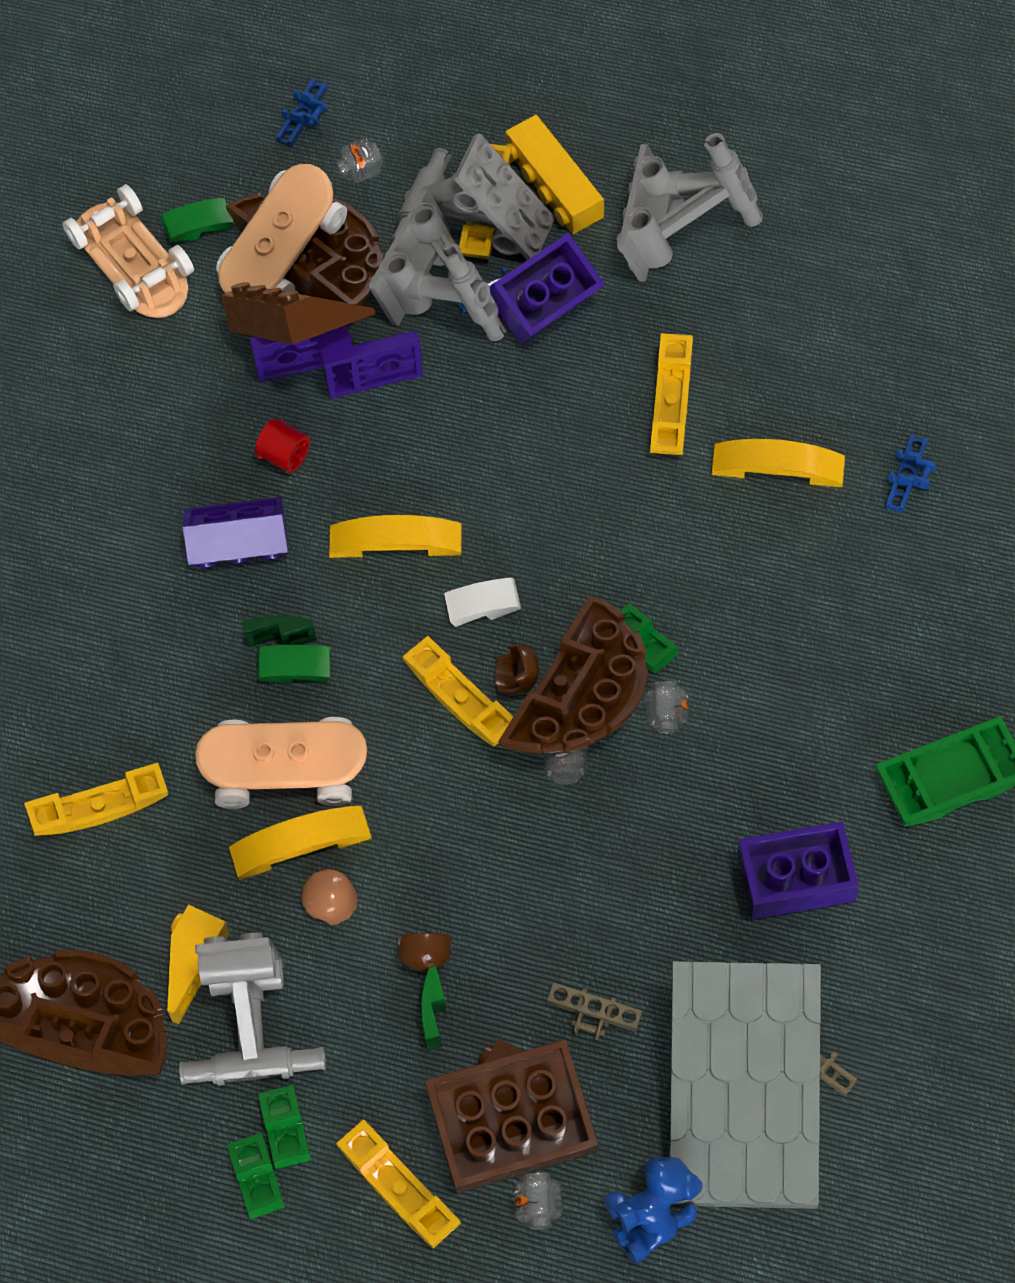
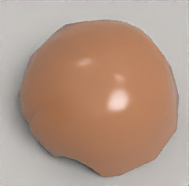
M326 869L313 873L302 887L300 899L306 912L313 919L325 921L330 925H337L349 919L357 908L358 894L346 875L336 870Z

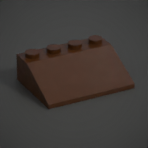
M249 282L235 284L231 286L232 291L221 294L230 332L292 345L375 315V310L372 307L301 295L296 290L284 292L281 288L267 289L265 285L250 286Z
M566 1039L425 1080L456 1194L597 1152L598 1142Z

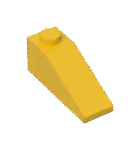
M189 904L183 914L179 913L175 917L171 926L167 1011L172 1022L178 1025L201 986L198 955L195 953V945L204 944V939L209 937L221 936L226 937L227 940L230 934L225 921Z

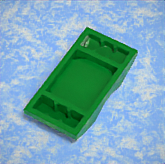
M999 716L875 764V769L904 827L940 819L964 805L994 798L1015 787V741L1002 717Z

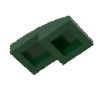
M264 616L242 621L249 647L280 638L283 645H302L317 641L311 619L295 616Z

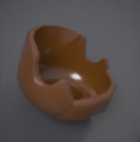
M526 644L508 645L507 649L511 650V652L507 655L499 656L496 661L495 686L500 694L523 695L528 693L537 682L540 672L539 660L532 648Z
M441 933L403 934L397 943L398 958L406 967L419 972H428L429 967L436 966L438 969L445 965L450 957L452 937L450 934Z

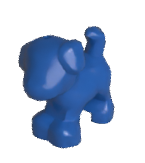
M672 1156L656 1157L645 1163L644 1173L647 1185L645 1191L636 1193L630 1198H626L621 1191L612 1192L604 1197V1203L613 1219L619 1217L622 1224L613 1230L616 1241L634 1264L644 1260L659 1245L675 1238L679 1228L688 1226L696 1220L697 1211L694 1204H687L678 1213L672 1214L670 1211L672 1204L683 1200H692L703 1188L700 1177L693 1174L679 1158Z

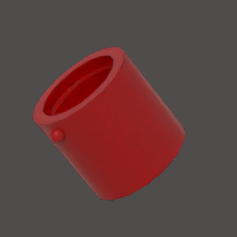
M274 418L260 432L254 451L258 460L264 459L288 473H293L303 463L310 448L311 440L308 435L285 424L283 419L277 420Z

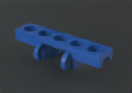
M312 78L301 95L298 90L294 91L293 97L299 101V104L294 111L291 110L290 114H288L286 109H283L281 112L282 117L286 121L276 136L278 143L292 148L306 124L313 127L319 125L318 116L321 112L325 113L328 110L326 104L321 101L328 90L327 83L323 82V84L316 82V79ZM319 88L316 95L310 93L312 89ZM291 123L297 124L295 129L290 127ZM290 133L291 136L288 140L283 139L285 134Z
M911 434L904 455L903 450H897L895 456L902 462L896 478L895 473L890 472L887 479L893 483L886 503V509L903 513L912 486L919 487L920 489L930 487V482L927 478L930 472L936 470V465L930 460L922 459L928 438L922 440ZM912 444L921 445L920 451H912ZM918 469L923 470L921 477L916 476ZM904 470H909L912 472L910 476L900 473ZM897 486L906 487L905 492L897 491ZM894 497L902 499L900 506L892 504Z

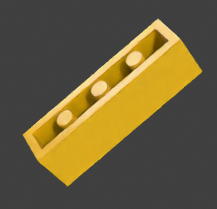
M537 114L505 131L506 145L504 146L512 147L511 162L515 161L519 165L524 179L528 183L532 182L541 201L545 205L549 204L552 207L555 217L561 226L566 225L570 232L575 234L604 218L603 197Z

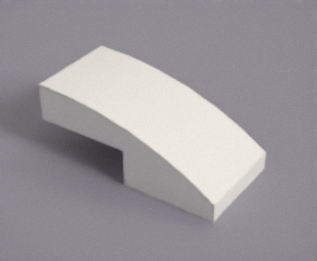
M513 578L479 582L444 593L450 623L455 627L483 616L493 620L521 609Z

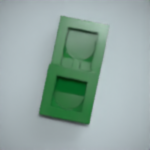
M218 198L199 201L163 213L161 220L169 242L199 240L202 232L231 230L233 219L226 210L227 204L225 199Z
M630 603L620 610L624 615V622L633 632L638 631L646 649V668L655 675L679 654L677 646L655 630L652 620Z
M272 645L258 648L257 680L290 684L293 679L326 683L330 678V647Z
M436 966L429 967L422 994V1022L428 1051L442 1047L434 1014L447 1010Z
M289 1085L258 1093L275 1170L311 1161L294 1086Z
M262 1132L227 1144L250 1220L285 1208Z

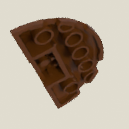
M260 192L242 197L226 205L227 212L241 232H243L266 198L262 197ZM333 198L332 203L339 202L347 208V216L343 225L334 234H328L319 225L310 241L284 276V279L293 283L298 290L307 296L361 305L372 293L369 289V284L383 261V252L380 251L378 234L371 223L350 205Z
M591 594L589 595L562 638L559 654L535 692L529 691L499 739L500 746L530 753L566 752L593 744L616 731L630 718L638 707L647 685L646 649L638 631L633 632L624 622V615L604 600Z
M56 950L52 957L33 960L28 956L7 965L4 968V974L0 976V1042L43 1059L89 1071L118 1075H156L161 1073L167 1051V1031H165L162 1007L153 990H148L138 979L136 972L122 962L89 951Z

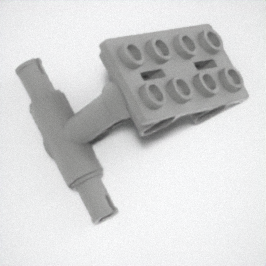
M479 133L473 136L457 172L451 178L445 179L443 175L452 159L451 154H448V151L443 148H436L433 151L428 165L420 169L411 189L405 194V202L397 216L399 225L390 239V244L392 245L400 227L403 225L422 190L430 191L443 215L497 228L492 239L494 249L504 255L521 253L526 260L541 251L555 217Z
M714 133L705 139L706 143H704V146L712 158L711 168L713 171L684 174L682 171L668 172L662 159L653 155L648 144L640 145L639 154L634 160L635 172L633 181L630 182L628 188V204L623 210L622 231L617 237L618 250L623 253L628 262L629 269L634 272L639 282L646 281L649 268L663 267L671 261L673 250L666 238L726 198L732 208L740 212L745 225L753 227L762 221L763 214L756 204L757 193L749 180L747 169L742 166L736 152L728 148L722 134ZM694 195L684 202V196Z
M422 190L403 225L400 227L392 245L386 252L378 270L372 277L369 289L392 325L399 326L405 314L418 315L424 313L431 306L433 298L463 303L472 320L482 326L487 338L491 341L500 340L504 337L503 333H506V328L498 317V306L490 293L488 283L483 281L474 264L465 260L460 247L455 243L450 234V226L430 191ZM432 265L446 266L449 271L448 278L432 276L429 273Z
M262 933L240 935L241 940L226 941V937L221 936L209 937L204 939V944L195 945L201 984L209 985L211 996L231 994V1000L235 1004L239 1051L215 1053L209 1060L179 1062L181 1085L213 1081L214 1084L221 1086L226 1085L227 1082L251 1081L265 1078L282 1077L283 1079H288L294 1076V1072L326 1070L324 1047L294 1051L288 1046L264 1048L261 1001L264 1000L263 991L283 989L284 960L268 937L263 938Z

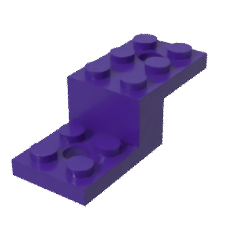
M347 325L293 345L259 337L250 338L259 382L322 368L330 399L423 376L420 341L417 331L398 333L393 337L378 341L369 340L357 346L352 344Z

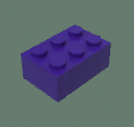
M568 232L493 283L489 288L498 306V313L522 345L594 295L605 284Z
M843 821L739 839L737 857L752 920L856 901L859 884Z

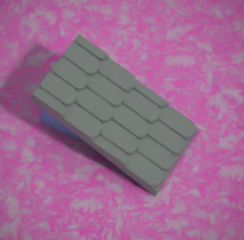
M673 961L670 1157L681 1159L693 1174L700 1177L703 1188L692 1200H683L671 1206L694 1204V1206L818 1209L821 964Z

